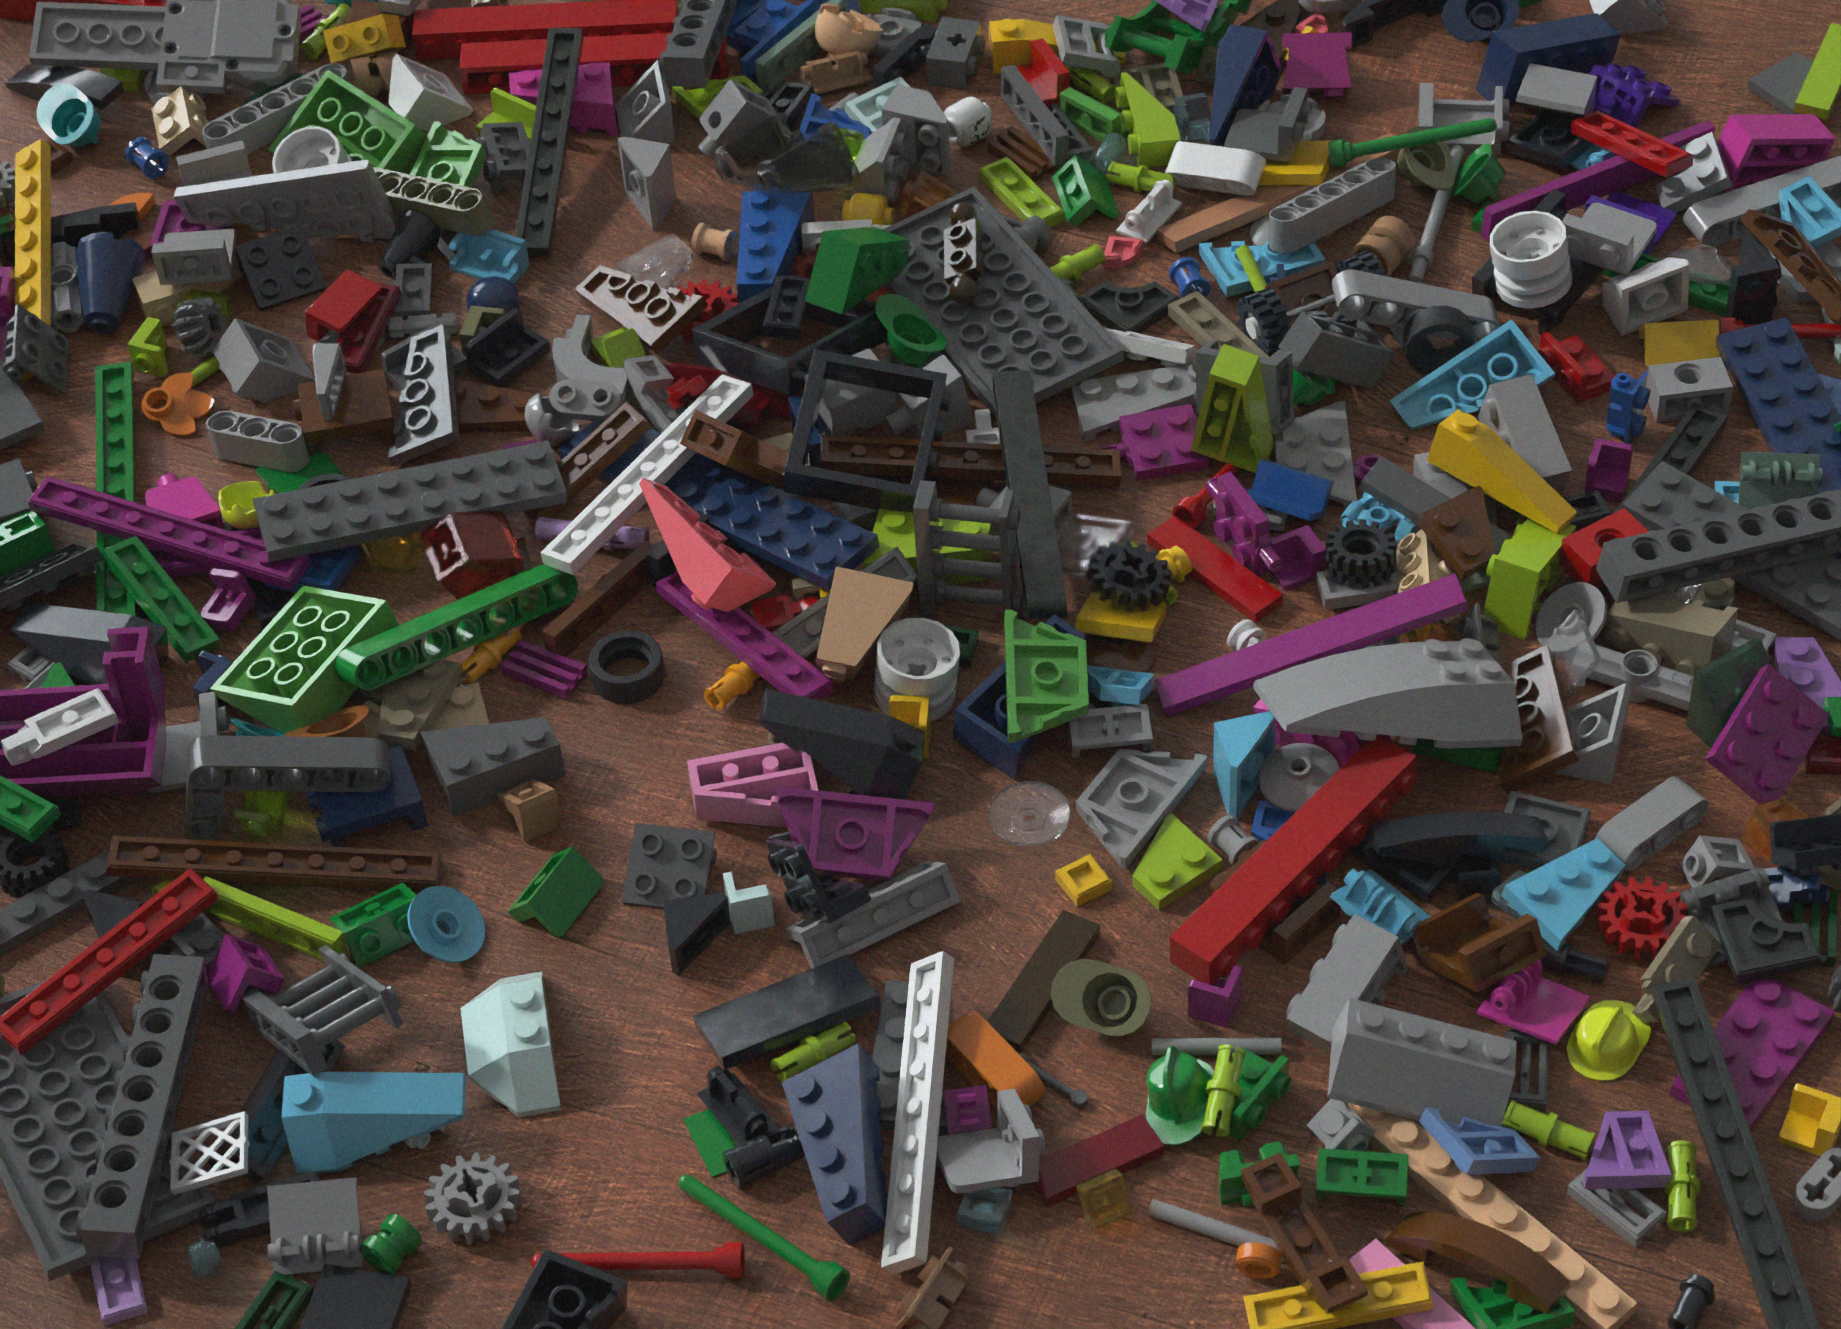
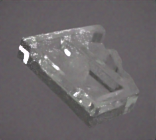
M672 233L617 262L616 268L617 271L632 275L635 280L643 282L647 279L654 281L658 287L668 289V287L674 288L680 280V275L687 271L694 262V254L689 246Z

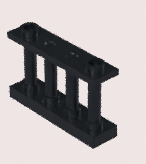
M1553 189L1533 211L1550 213L1562 221L1567 214L1565 210L1566 194ZM1492 257L1472 276V294L1485 296L1490 299L1494 296H1499L1496 289ZM1570 257V265L1576 267V269L1572 273V285L1567 294L1557 302L1544 307L1528 308L1539 314L1538 334L1541 335L1549 332L1554 326H1559L1563 322L1567 311L1603 273L1605 268Z

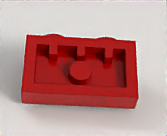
M1549 332L1541 334L1538 353L1554 371L1555 378L1565 392H1569L1578 403L1611 390V381L1616 377L1615 374L1577 335L1557 341Z

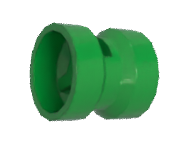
M393 1213L389 1214L381 1223L380 1232L377 1235H370L359 1248L363 1258L377 1272L394 1275L402 1266L404 1256L413 1255L423 1242L420 1234L412 1224L400 1215Z

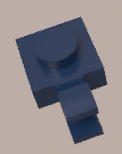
M1786 867L1762 869L1767 872L1770 881L1769 888L1779 912L1795 911L1796 900L1810 904H1824L1828 902L1829 887L1828 885H1821L1822 876L1820 874L1798 876L1793 874V869Z

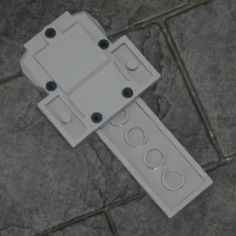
M166 0V7L37 2L29 59L31 65L41 66L68 65L73 67L158 70L156 86L160 92H173L182 86L189 93L225 94L226 79L230 78L232 83L240 84L247 87L250 91L258 93L270 86L283 83L290 75L296 74L302 17L299 4H293L292 0Z

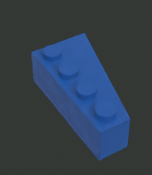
M812 189L742 192L736 283L738 303H742L773 286L776 276H789L791 272H794L797 265V256L800 249H803L802 224L805 222H815Z

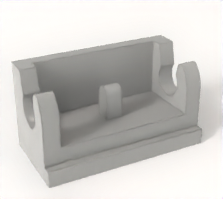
M1148 704L1088 709V714L1068 721L1067 734L1068 741L1071 744V758H1079L1080 750L1136 744H1142V751H1151L1153 737Z

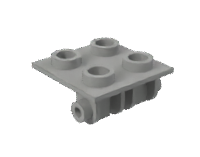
M356 1177L267 1186L271 1244H268L269 1262L273 1263V1272L277 1271L284 1275L322 1271L324 1264L347 1268L363 1267V1258L359 1248L361 1245V1230Z

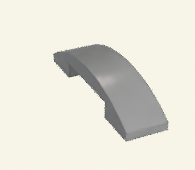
M655 355L628 358L624 362V367L636 399L655 428L660 433H663L686 410L683 405L677 410H672L665 401L670 396L666 389L671 386L674 377Z

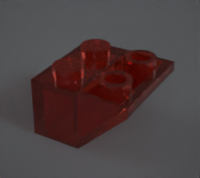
M501 511L449 512L419 534L438 582L457 600L494 585L525 562L506 516Z

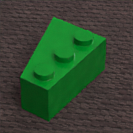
M874 226L823 231L805 301L842 315L901 274L909 259L908 246L910 240Z

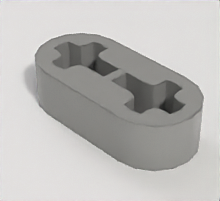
M1840 1147L1826 1151L1796 1186L1793 1207L1798 1215L1808 1221L1819 1222L1826 1220L1841 1205V1172L1834 1179L1831 1177L1832 1169L1838 1170L1841 1167ZM1820 1190L1824 1191L1822 1200L1817 1199L1814 1202L1807 1200V1197H1815Z

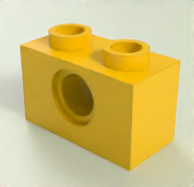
M381 14L323 30L331 63L348 64L350 63V58L363 55L374 57L377 52L406 48L398 15Z

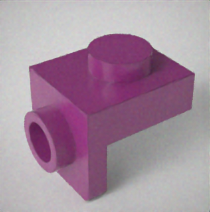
M213 568L208 575L217 589L200 612V615L210 628L234 632L256 600V596L248 585V580L240 572Z

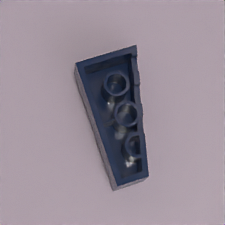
M1598 13L1494 31L1475 90L1487 101H1492L1495 98V86H1503V99H1509V107L1518 103L1516 102L1517 94L1530 63L1587 74L1592 71L1594 65L1605 66L1612 63L1622 33Z

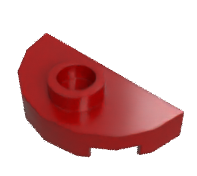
M700 374L688 382L683 376L666 389L670 396L665 401L672 410H677L691 397L707 387V383Z

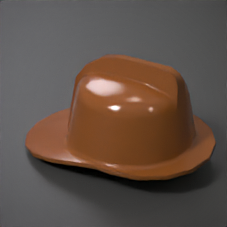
M362 705L348 707L318 722L290 731L283 736L367 738L363 721L369 715L370 709Z

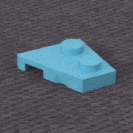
M1810 175L1779 190V205L1782 219L1795 223L1814 248L1841 236V209Z

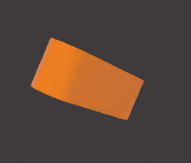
M970 1010L948 1024L945 1057L973 1086L987 1085L988 1102L996 1111L998 1091L1015 1089L1022 1104L1029 1107L1045 1097V1087L1038 1074L977 1011Z

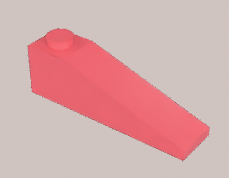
M646 478L641 480L639 483L681 580L693 592L691 598L696 604L708 611L711 608L729 612L771 591L777 583L746 553L739 555L736 551L724 545L728 538L719 530L715 531L709 525L698 521L700 514L667 486Z

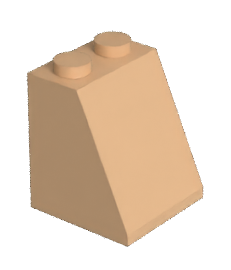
M836 566L815 668L834 683H844L845 679L853 680L876 650L882 631L896 622L907 608L913 582Z

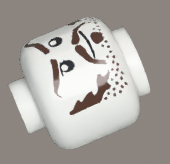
M966 97L949 106L944 111L948 119L949 142L969 147L987 137L991 132L992 111L986 103L981 102L975 97Z

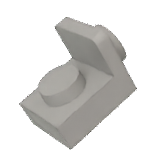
M1702 835L1697 838L1680 862V867L1692 888L1711 883L1714 878L1724 879L1755 868L1739 839Z
M1330 1099L1307 1124L1326 1145V1149L1365 1151L1368 1147L1369 1139L1376 1133L1372 1126L1349 1103Z

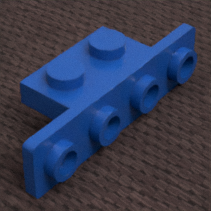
M768 0L734 30V41L752 48L741 58L742 75H745L753 83L757 81L754 62L818 11L821 5L825 3V0H806L801 6L784 0Z

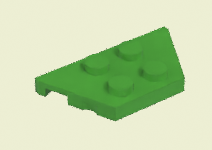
M434 121L410 175L472 188L487 153L481 144L472 139H466L463 134L457 131L452 133L445 129L441 122Z
M1005 610L1004 615L1008 743H1015L1088 714L1089 707L1086 640L1069 633H1060L1054 627L1039 622L1036 627L1017 619L1018 612L1013 610Z

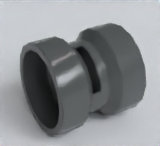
M1033 215L1023 221L1021 228H1013L1034 252L1043 251L1053 242V235L1049 226L1038 216Z

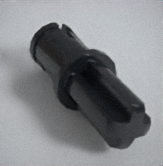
M1542 938L1547 955L1541 958L1542 965L1558 970V975L1561 976L1566 971L1598 982L1605 981L1610 968V963L1606 959L1573 949V943L1569 942L1556 951Z

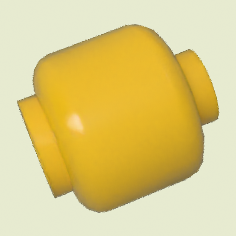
M855 193L850 200H845L842 221L872 219V224L876 225L894 224V208H889L888 201L884 195Z

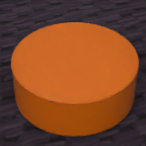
M1245 1243L1238 1247L1235 1266L1242 1274L1257 1279H1270L1280 1273L1282 1253L1278 1249L1263 1243Z

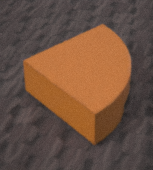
M134 193L123 196L110 205L136 202L140 221H142L156 202L152 193Z

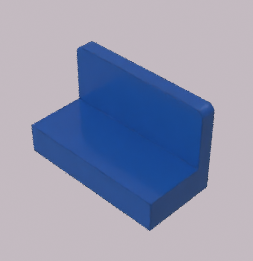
M1263 459L1259 462L1252 489L1246 491L1256 504L1313 521L1325 516L1334 481Z

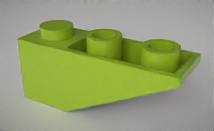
M1122 72L1121 85L1115 88V100L1117 107L1123 108L1121 112L1123 131H1129L1127 138L1129 154L1135 155L1138 168L1140 165H1145L1147 168L1167 166L1176 143L1181 142L1175 116L1127 72Z

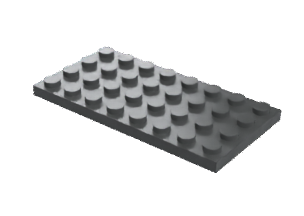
M975 186L883 229L910 240L907 265L899 276L883 287L889 294H897L908 298L924 311L934 326L946 338L947 344L940 351V354L946 356L960 373L964 382L996 419L992 374L995 372L1030 370L1035 403H1038L1124 361L1123 349ZM959 202H967L975 208L977 221L982 226L983 277L974 280L978 287V294L976 299L967 305H960L952 300L949 293L950 287L944 280V230L952 227L949 221V211L953 205Z
M45 981L1 997L0 1016ZM103 991L23 1055H20L0 1036V1181L49 1281L107 1258L87 1256L83 1238H78L76 1234L78 1214L80 1211H86L88 1204L86 1199L87 1180L89 1175H95L97 1170L95 1161L97 1142L99 1139H105L107 1132L105 1129L106 1108L109 1104L114 1105L116 1098L114 1094L115 1075L117 1070H123L125 1064L123 1060V1046L127 1036ZM173 1125L172 1133L178 1131L175 1125ZM172 1133L145 1241L199 1219L201 1209L205 1208L204 1206L215 1203V1199L207 1185L176 1195L171 1192V1165L169 1161L172 1151ZM184 1142L180 1144L179 1157L187 1150ZM190 1156L187 1161L195 1165L192 1156ZM181 1166L179 1169V1181L189 1171L184 1166ZM195 1174L192 1179H195V1178H198V1177H201V1176H199L198 1174Z

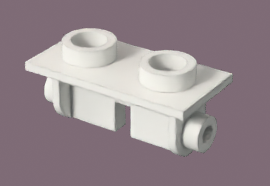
M1168 180L1157 181L1148 196L1134 210L1126 214V220L1116 229V233L1129 238L1144 239V244H1147L1157 233V229L1161 228L1182 205L1181 201L1173 199L1172 183Z

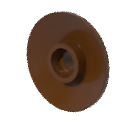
M1093 634L1085 636L1087 665L1148 673L1156 662L1157 648L1154 640L1148 643Z

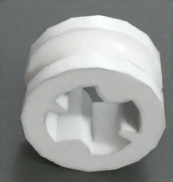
M1245 619L1232 628L1227 637V645L1231 650L1237 651L1265 641L1266 633L1261 628L1256 627L1252 620Z

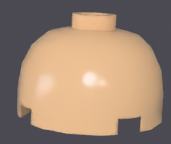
M822 4L815 23V35L819 45L828 51L826 57H830L832 61L836 62V55L853 52L854 50H859V52L865 51L867 56L873 52L883 32V29H879L880 25L877 22L854 10H850V13L839 12L841 6L836 4Z

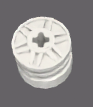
M307 126L293 131L281 141L274 152L272 166L274 173L353 161L330 130L320 126Z
M1519 212L1506 217L1494 227L1490 234V250L1494 265L1496 289L1503 301L1515 307L1538 308L1557 302L1567 294L1572 285L1570 256L1568 255L1566 227L1559 218L1546 212Z
M906 618L892 623L882 631L877 642L874 697L884 713L890 716L889 701L892 695L929 696L931 721L940 719L951 710L956 698L957 673L960 660L959 641L953 632L940 622L926 618Z

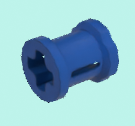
M138 137L128 144L125 151L127 161L133 166L141 167V171L146 177L156 179L167 171L169 167L168 155L162 150L154 149L152 142L146 137Z
M1184 257L1171 265L1169 277L1174 284L1179 286L1181 298L1192 293L1191 286L1205 298L1211 291V285L1207 278L1200 275V266L1196 259ZM1184 268H1187V269H1188V276H1187V274H1186Z

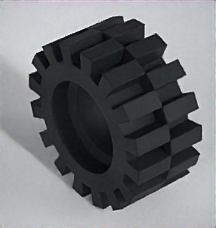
M1360 519L1359 525H1355L1353 520L1346 521V527L1340 523L1335 526V531L1331 530L1329 532L1328 538H1326V570H1329V576L1332 579L1337 577V583L1343 585L1345 581H1349L1348 587L1355 588L1356 583H1361L1362 589L1369 588L1370 582L1376 587L1381 585V579L1388 581L1391 578V573L1394 574L1396 542L1394 534H1389V528L1386 526L1379 529V523L1375 521L1370 526L1366 525V520ZM1354 553H1367V555H1356Z
M50 826L34 842L23 838L9 830V837L3 833L0 835V886L5 893L9 891L11 897L18 898L20 893L22 896H25L70 870V861L63 840L53 827ZM43 856L32 865L17 866L25 858Z

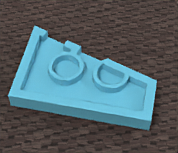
M1269 240L1265 245L1249 246L1267 285L1269 284V277H1276V264H1284L1285 277L1325 263L1324 256L1314 242L1291 253H1279L1271 250ZM1244 241L1231 242V247L1212 248V243H1199V255L1226 297L1254 290L1235 252L1237 248L1245 245Z
M1596 838L1506 884L1502 897L1521 916L1529 914L1537 918L1541 936L1558 951L1572 930L1577 929L1584 921L1585 915L1590 909L1601 901L1602 893L1609 891L1613 887V883L1620 879L1625 864L1605 844Z

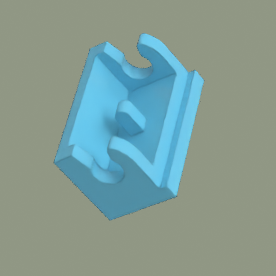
M490 229L481 235H469L458 232L449 245V249L453 251L459 248L457 254L449 262L450 270L479 280L485 277L498 276L509 279L514 285L530 266L525 239Z

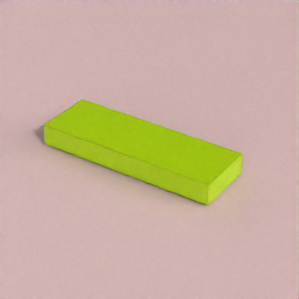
M1008 157L978 169L979 179L1022 221L1033 215L1042 218L1049 227L1064 221V211Z

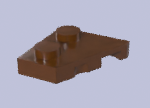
M1480 486L1470 489L1419 515L1417 524L1461 580L1487 568L1491 556L1495 554L1483 489Z

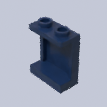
M401 744L388 748L391 781L385 789L376 792L305 791L311 812L319 811L321 817L316 818L315 822L322 842L330 840L332 847H341L339 838L406 816L412 831L428 826L422 798Z

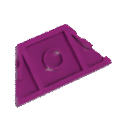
M779 786L776 787L775 795L793 842L802 844L805 847L816 874L885 882L890 880L929 820L934 809V803Z

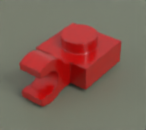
M789 594L753 601L751 604L754 619L773 633L816 603L818 598L817 596H809L799 601L790 602Z

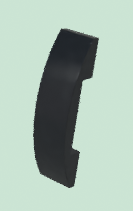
M1364 0L1354 7L1343 19L1342 33H1352V49L1372 41L1373 30L1418 12H1422L1427 18L1442 13L1443 7L1448 0Z

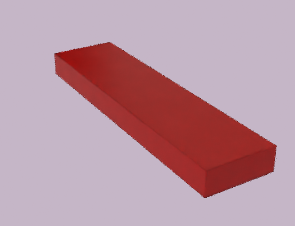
M1598 110L1571 122V133L1664 177L1693 166V155Z
M1175 515L1147 534V544L1158 552L1170 549L1173 546L1183 549L1192 564V571L1188 574L1254 623L1283 604V594Z

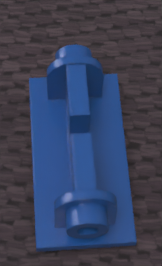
M1644 371L1639 380L1631 378L1627 373H1618L1611 381L1609 398L1611 404L1608 407L1606 429L1613 437H1624V444L1630 445L1635 436L1640 437L1646 426L1647 416L1642 414L1651 393V389L1646 388L1647 371Z

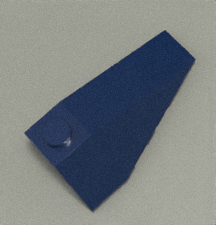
M1231 24L1225 37H1222L1219 42L1209 141L1213 146L1224 147L1225 140L1238 110H1255L1259 104H1263L1271 99L1284 72L1267 30Z

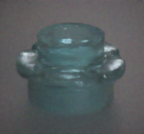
M197 1236L196 1242L185 1245L187 1259L196 1279L207 1275L214 1278L215 1267L222 1265L218 1249L213 1240L205 1242L201 1236Z

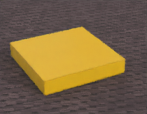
M1333 140L1302 141L1301 144L1298 143L1291 162H1275L1265 159L1266 164L1258 186L1321 185L1331 166L1328 143Z
M1091 593L1076 617L1075 628L1082 633L1151 643L1166 616L1167 603H1160L1159 606L1150 603L1148 611H1143L1137 605L1134 606L1133 612H1128L1126 605L1120 604L1115 609L1113 608L1112 600L1100 601V594Z

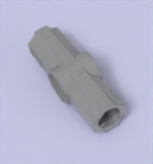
M65 242L53 243L51 247V320L54 329L62 330L66 334L77 332L79 326L84 324L75 262L76 248L67 245Z
M1584 642L1574 674L1614 687L1627 683L1631 687L1629 702L1640 703L1653 699L1687 711L1692 710L1701 685L1700 678L1658 665L1653 654L1647 651L1631 650L1623 654L1589 642Z

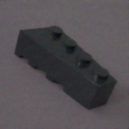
M544 1249L501 1329H609L627 1309L628 1281Z

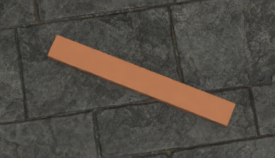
M1388 133L1376 139L1392 137L1395 135L1392 133ZM1401 149L1356 157L1354 162H1349V165L1346 167L1334 169L1331 165L1323 183L1373 158H1388L1396 162ZM1319 185L1260 186L1256 189L1254 195H1238L1157 229L1158 241L1174 252L1179 253L1268 215L1272 209Z

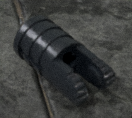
M790 1126L781 1127L780 1129L757 1136L756 1139L748 1140L742 1145L739 1144L731 1150L723 1151V1162L735 1187L745 1186L746 1183L754 1182L758 1178H763L769 1173H774L783 1167L793 1164L795 1161H799L801 1158L803 1159L805 1153L796 1131Z

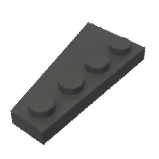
M444 324L411 338L404 373L408 380L405 389L401 390L399 403L402 406L400 419L395 420L393 428L396 441L395 446L389 448L388 459L394 466L460 440L451 334Z
M886 980L872 1060L878 1065L880 1072V1081L877 1082V1096L881 1099L882 1115L879 1116V1130H895L909 982ZM943 1089L938 1135H948Z

